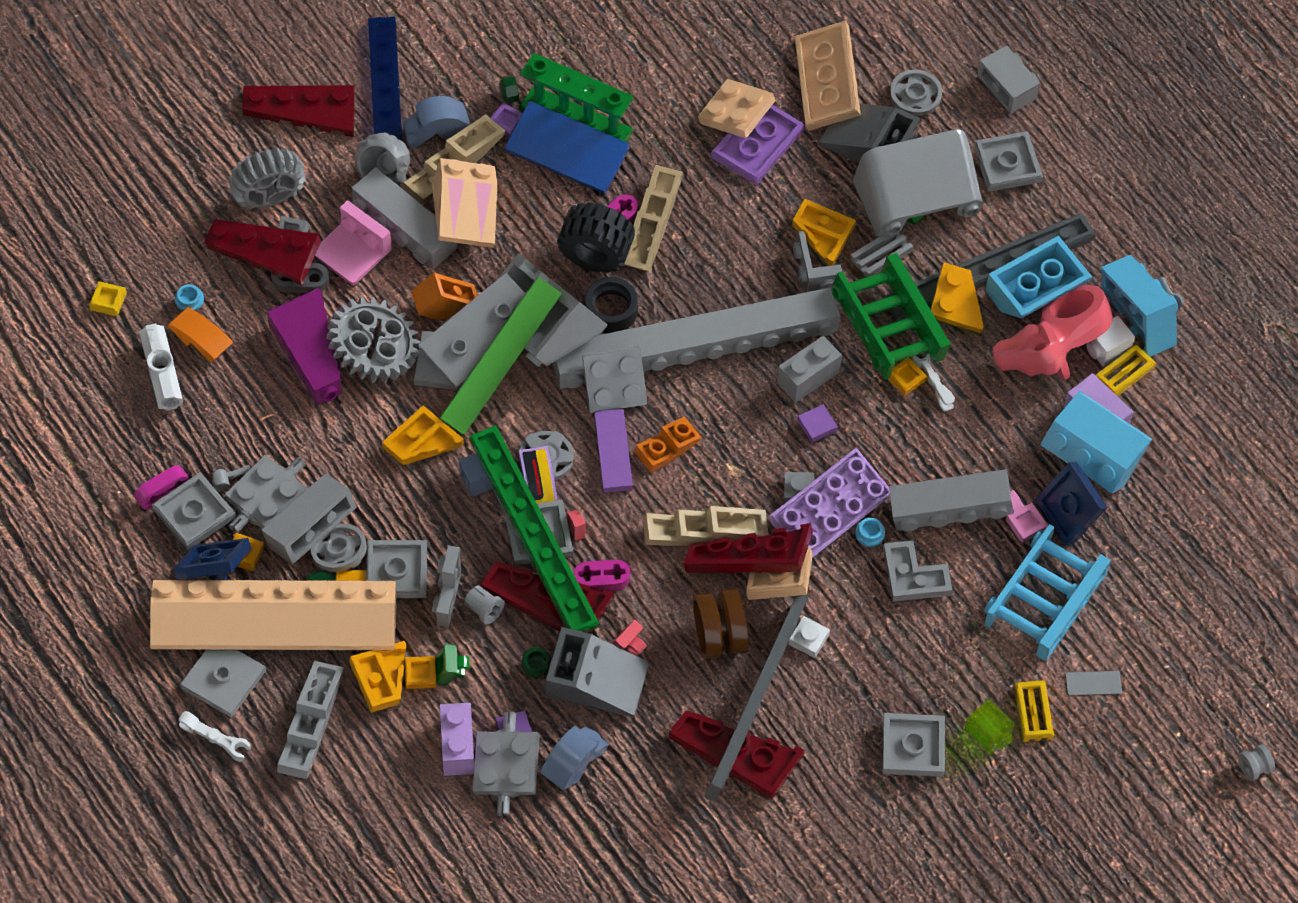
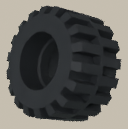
M589 202L587 204L578 203L577 206L573 205L568 210L557 239V244L559 245V250L567 259L584 269L604 273L615 272L625 264L635 237V228L632 227V223L623 214L618 213L615 209Z

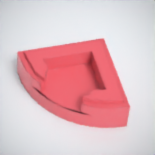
M577 510L567 512L566 518L574 541L585 538L586 523L583 516Z

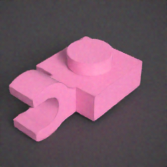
M1012 490L1010 492L1014 514L1007 515L1006 522L1022 544L1035 537L1038 531L1043 533L1048 525L1032 502L1024 506L1017 493Z

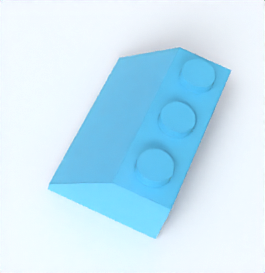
M1058 235L989 273L985 292L1002 313L1022 319L1090 281L1092 276Z
M1079 391L1054 420L1040 445L1066 463L1077 462L1088 478L1113 494L1125 486L1152 438Z

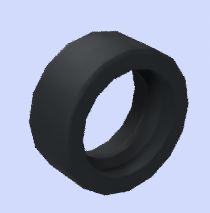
M604 277L596 280L588 287L584 296V306L607 324L603 333L608 334L627 330L634 324L638 315V294L634 286L626 280L618 277ZM615 294L623 297L628 302V309L623 314L617 316H606L600 314L594 308V303L601 296Z

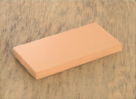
M846 20L794 36L805 126L808 131L861 116L850 29Z

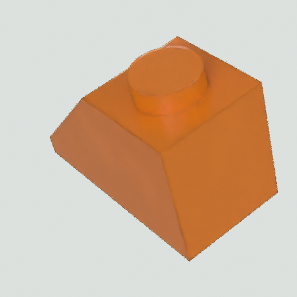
M432 273L411 290L418 315L435 320L453 317L478 296L474 284L437 273Z

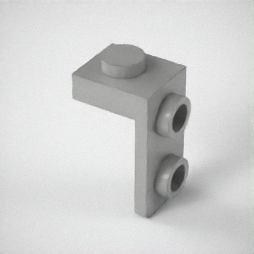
M804 231L798 232L797 242H793V253L795 259H800L801 266L798 267L800 283H805L807 292L832 288L837 273L842 271L841 264L812 268Z

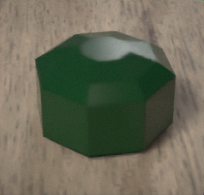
M513 75L501 77L499 80V91L502 99L506 103L517 102L519 100V91L515 77Z
M533 647L524 652L521 668L527 677L540 679L548 674L551 657L546 649Z

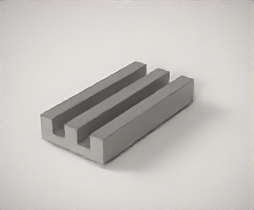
M899 233L892 236L885 234L852 253L850 260L865 277H869L882 270L886 257L868 269L867 265L884 257L886 253L898 246L901 248L892 254L897 253L901 259L913 251V245L907 243L905 236H900Z

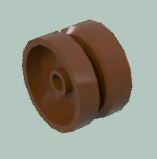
M737 588L721 590L718 594L717 604L710 592L693 595L695 627L704 660L721 657L724 644L731 655L747 653V623Z

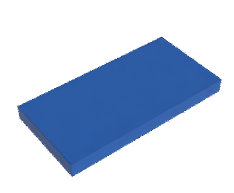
M529 101L505 146V151L605 195L630 145L611 135Z

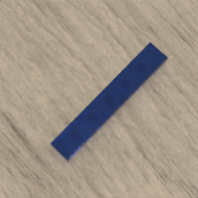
M396 17L368 18L374 134L386 132L402 141Z

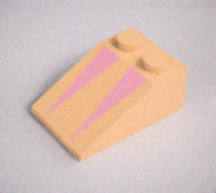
M440 158L432 181L438 240L494 248L497 204L495 166Z

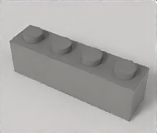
M376 167L352 187V203L388 229L395 242L413 252L414 257L420 263H426L432 269H435L457 249V243L438 240L435 215Z
M1007 469L889 486L896 531L903 530L909 532L926 526L943 527L948 523L954 522L972 523L977 519L989 517L1000 519L1006 515L1014 514Z

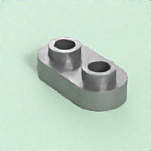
M319 263L311 264L303 286L295 284L292 279L290 281H282L287 277L280 278L271 272L272 284L275 289L281 292L309 293L318 288L322 292L329 284L328 271ZM314 279L319 280L318 282H310Z

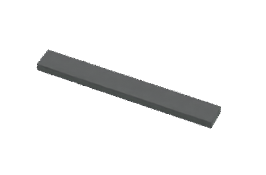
M1079 213L955 266L971 270L975 289L987 285L989 273L1058 235L1069 249H1073L1094 240L1096 233L1083 213ZM939 273L915 282L929 308L931 307ZM893 292L884 295V298L893 296ZM899 306L888 309L896 322L908 318Z
M808 595L795 596L704 796L713 802L717 800L808 600Z

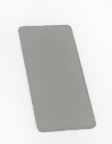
M1119 671L1066 673L1068 695L1122 693Z

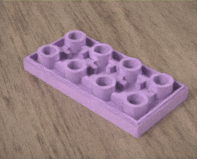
M856 447L768 517V520L776 529L786 527L787 532L799 530L801 524L811 523L813 534L808 547H811L813 558L889 498L890 490Z

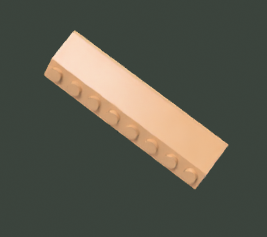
M153 580L150 609L151 649L394 650L397 609L396 581Z

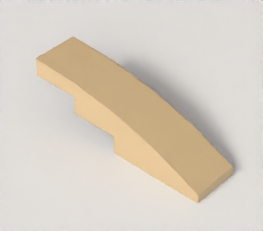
M485 114L446 140L445 148L426 160L423 170L403 182V190L421 205L426 204L433 199L432 181L440 158L476 163L505 135V130Z
M655 165L649 187L646 188L640 211L637 212L633 225L635 237L624 266L650 272L678 193L683 172Z
M710 506L707 511L678 509L675 515L646 513L643 517L646 545L690 546L693 543L727 537L730 539V542L737 541L744 537V534L755 532L757 537L769 535L766 510Z

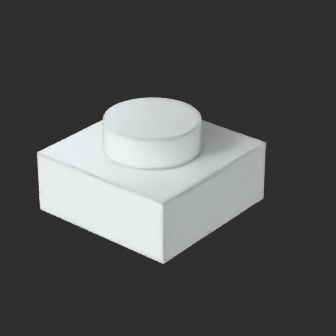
M803 616L790 637L789 645L815 658L828 638L830 629Z

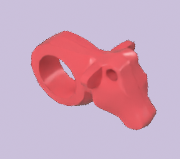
M1081 285L1045 305L1042 309L1038 325H1027L1010 339L1002 340L993 347V359L1001 371L1018 370L1031 377L1038 374L1052 375L1057 373L1063 381L1069 379L1070 371L1066 361L1067 352L1104 334L1110 328L1113 321L1112 311L1104 291L1098 286Z

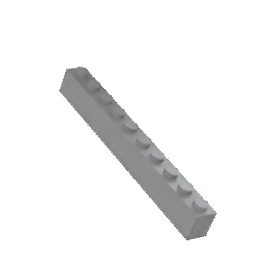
M830 287L598 335L555 361L553 367L560 389L567 387L577 388L585 384L582 354L640 346L643 371H659L672 365H688L696 360L706 358L717 359L725 354L745 353L750 349L759 347L769 348L776 346L778 343L788 341L798 342L816 335L827 336L838 331L840 314Z

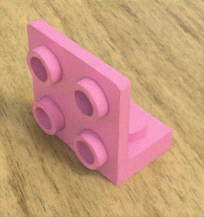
M347 200L340 207L341 224L320 243L314 258L354 286L392 250L391 235L388 229Z

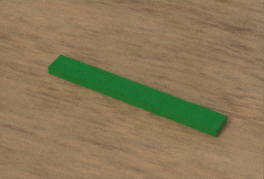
M495 425L470 435L469 442L565 628L585 633L599 628V622L497 426Z

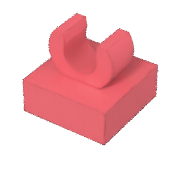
M636 620L632 621L618 634L611 644L621 649L625 648L627 652L635 656L639 655L647 647L645 642L637 637L643 627Z

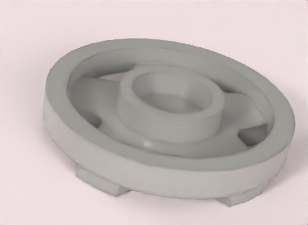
M908 70L900 73L893 80L890 97L892 103L898 109L914 116L929 115L935 111L941 102L942 87L937 78L932 74L922 70ZM906 78H909V79H908V83H906V84L899 83V82H901L902 80H904V79H906ZM922 78L930 81L931 84H924ZM937 96L936 100L932 102L931 98Z
M540 431L528 435L521 444L520 450L527 447L530 449L548 446L554 481L561 479L571 470L574 461V451L571 443L564 435L556 431ZM562 444L565 446V448L567 449V451L564 450V449H561V445H562ZM558 465H566L561 471L556 473Z
M338 524L311 547V555L315 564L322 570L330 573L355 568L361 563L367 550V542L363 532L358 527L351 524ZM345 532H351L356 535L348 537ZM331 535L328 541L322 542L327 536ZM318 556L324 557V560H320Z

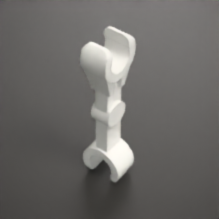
M923 352L922 354L925 358L922 359L916 355L911 356V360L919 368H923L929 384L934 387L942 411L945 412L953 409L954 405L952 403L955 401L952 392L941 384L939 375L932 369L929 363L930 354Z
M184 711L179 718L181 729L189 733L194 731L207 738L211 743L222 746L236 761L242 762L244 760V755L235 751L236 748L244 747L248 751L251 750L250 743L246 739L226 736L220 733L218 729H212L201 723L190 712Z

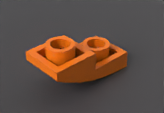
M189 307L167 325L187 347L192 343L210 363L233 344V341L215 324Z
M684 416L661 427L658 435L637 444L634 453L647 469L653 472L681 456L696 445L702 437Z

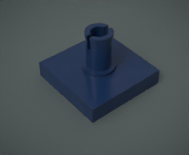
M1069 462L1035 499L1065 545H1073L1108 508L1077 462Z
M242 538L193 545L173 569L176 580L208 576L209 580H228L226 573L233 572L251 550L249 539Z

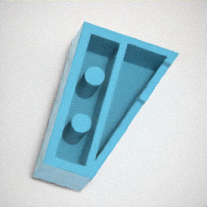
M1132 255L1102 266V289L1119 315L1125 314L1133 325L1129 330L1134 336H1140L1145 344L1143 351L1151 357L1176 346V311H1178L1176 299L1172 295L1169 296L1162 288L1160 282L1157 279H1153L1142 263H1138Z

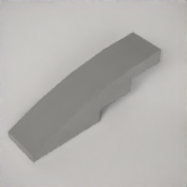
M314 661L297 701L296 714L287 733V743L277 765L278 773L303 779L308 778L335 702L344 667Z

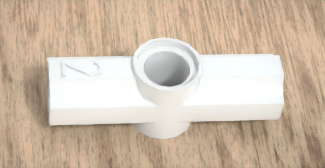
M156 323L146 325L143 330L139 331L158 408L165 409L166 411L177 409L180 404H183V398L164 326L157 325ZM163 365L166 366V367L161 368V369H158V368H157L158 366H163Z

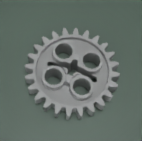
M363 297L359 299L358 303L351 299L348 305L342 304L331 318L327 327L329 332L326 336L327 339L331 340L328 349L336 350L333 355L334 359H343L340 365L341 368L348 365L351 367L350 375L358 371L360 372L361 380L366 375H369L372 383H375L377 377H380L384 383L387 382L389 377L396 381L400 374L405 376L408 369L412 368L420 352L417 350L420 341L415 339L418 331L410 330L414 322H405L403 319L406 313L397 314L396 305L390 309L387 308L386 300H383L381 305H378L375 297H372L369 303ZM377 321H379L380 327L373 343L374 348L369 359L367 358L368 348L371 345Z

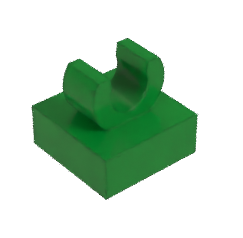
M444 644L435 656L436 684L449 685L455 676H464L465 670L470 669L469 657L457 656L456 645Z

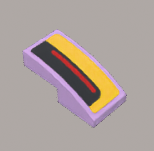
M548 446L519 450L518 456L522 475L536 503L558 500Z

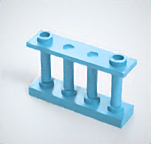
M1050 524L1043 533L1037 532L1030 544L1032 549L998 598L992 597L984 609V612L987 613L985 626L990 628L997 617L1003 619L1036 639L1035 643L1039 644L1036 656L1045 662L1106 576L1111 561L1100 554L1095 563L1091 561L1087 563L1051 542L1054 526ZM1045 551L1081 572V576L1084 579L1079 585L1076 583L1072 585L1038 565L1036 561ZM1030 573L1066 594L1068 602L1064 607L1061 605L1057 607L1020 584L1026 575ZM1012 595H1015L1052 617L1051 621H1053V624L1049 629L1045 627L1041 629L1007 609L1005 605Z

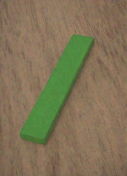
M539 276L536 277L439 417L440 420L462 436L467 432L561 296V292Z

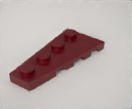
M355 85L243 86V115L275 122L285 120L292 122L294 126L304 127V125L319 127L320 131L331 133L334 130L344 132V136L354 137Z
M214 219L204 242L210 250L235 260L240 258L247 261L250 266L258 269L260 267L270 270L275 276L280 278L285 276L292 279L295 284L303 286L321 239L319 234Z
M811 523L801 524L799 530L788 532L786 527L773 529L774 534L757 537L756 532L744 534V537L737 541L730 542V539L727 537L690 544L684 561L686 573L801 572L813 534Z
M497 561L494 563L480 584L483 589L494 597L499 596L505 603L558 631H561L562 627L565 628L539 575L533 574V571ZM579 583L599 622L614 599V592L590 589L589 585Z
M685 710L670 730L668 738L718 767L735 729L723 726V722ZM748 731L729 775L773 800L804 757L805 750L798 747L792 749L780 745V741L771 738L765 740L750 735L751 732Z

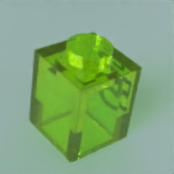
M988 699L967 717L964 731L991 755L996 749L1003 750L1013 740L1012 733L1015 723Z

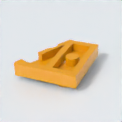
M804 199L792 222V226L797 232L804 231L807 243L829 266L835 264L856 224L855 219L807 199Z
M944 262L941 266L930 310L938 321L981 333L984 325L971 270Z
M424 405L382 442V448L403 466L460 448L464 445V439Z
M405 641L395 643L394 650H371L350 656V666L371 713L400 705L406 651Z

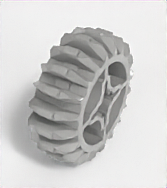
M278 147L272 150L265 148L263 152L258 153L255 151L254 155L245 156V161L238 162L237 167L231 170L232 174L229 176L232 196L235 197L236 202H239L241 207L246 206L248 210L255 207L261 210L263 207L269 208L283 201L288 202V198L296 196L297 190H301L303 183L306 181L304 166L295 152L288 151L287 148L279 150Z

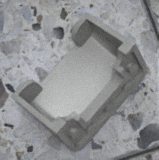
M960 129L873 148L863 154L853 178L854 185L876 236L898 234L903 229L902 227L908 218L955 208L958 216L973 217L980 212L983 205L969 141L965 132Z
M519 253L499 276L500 278L507 273L525 293L536 277L539 276L562 293L525 346V349L529 351L526 357L538 367L542 363L549 366L600 335L607 327L603 320Z

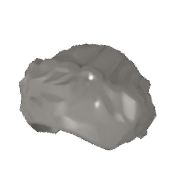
M386 132L369 135L358 145L357 152L354 155L355 168L360 176L364 178L376 167L394 183L400 184L406 181V174L410 164V152L405 143L398 140L394 135H389Z

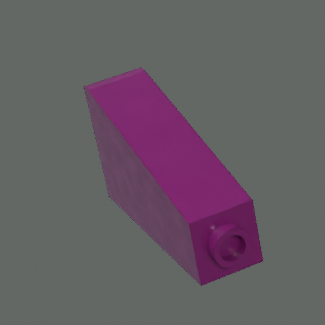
M315 289L267 311L271 331L315 404L318 405L322 402L334 400L342 393L341 378L337 360L333 358L335 351L328 349L331 340L326 338L329 329H327L329 324L320 289Z

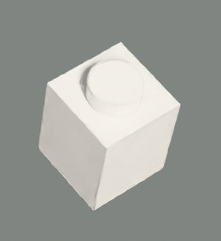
M1116 316L1113 318L1110 328L1098 338L1088 342L1086 346L1090 356L1093 359H1097L1104 367L1133 346L1135 336L1120 317Z

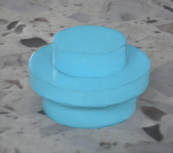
M187 284L180 287L177 291L175 303L181 311H184L187 307L197 311L204 303V296L199 288Z
M866 518L858 523L855 535L862 545L874 547L884 540L885 528L879 520Z

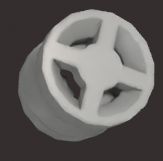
M1264 744L1257 745L1254 751H1243L1238 755L1241 770L1249 781L1257 780L1260 774H1271L1275 771L1274 759Z

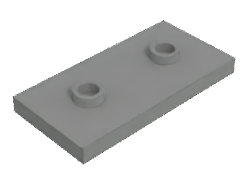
M505 273L418 345L419 349L457 390L525 295V292Z

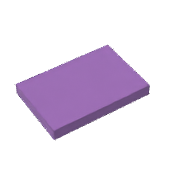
M772 105L747 138L728 133L711 152V158L757 186L805 130V124Z

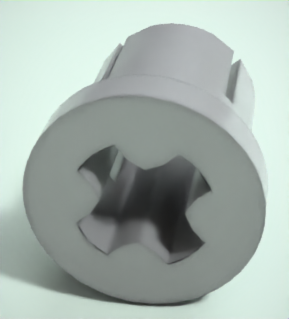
M479 585L472 588L464 600V604L478 614L479 619L487 625L499 617L505 605L503 599L499 596L494 597Z

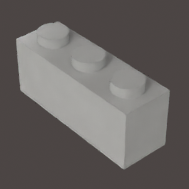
M325 473L261 531L269 549L293 565L357 507L349 488Z

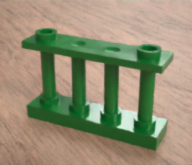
M536 53L532 54L520 73L521 77L534 82L533 87L521 104V112H524L529 101H532L624 142H628L632 135V127L620 123V120L633 101V95ZM545 87L558 92L559 96L545 90ZM570 98L583 103L584 107L570 101ZM595 109H597V110H599V111H601V112H604V113L608 114L609 116L606 117V116H604V115H602V114H599V113L595 112Z
M897 253L886 257L881 273L851 283L848 282L843 271L837 273L831 288L832 295L841 304L870 354L874 368L881 373L884 380L890 378L896 364L895 362L926 352L930 354L934 363L944 360L951 344ZM884 283L889 285L894 294L893 296L863 306L855 294ZM896 306L902 308L908 317L877 329L869 318L870 315ZM909 329L916 331L921 341L890 352L882 340Z

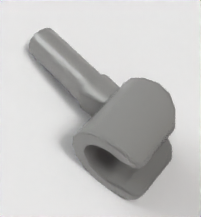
M1165 277L1159 278L1158 281L1169 296L1172 295L1176 299L1178 309H1181L1184 302L1183 297L1170 290Z
M247 465L229 472L223 469L216 470L212 480L214 489L217 492L228 490L230 488L229 480L246 474L251 467Z

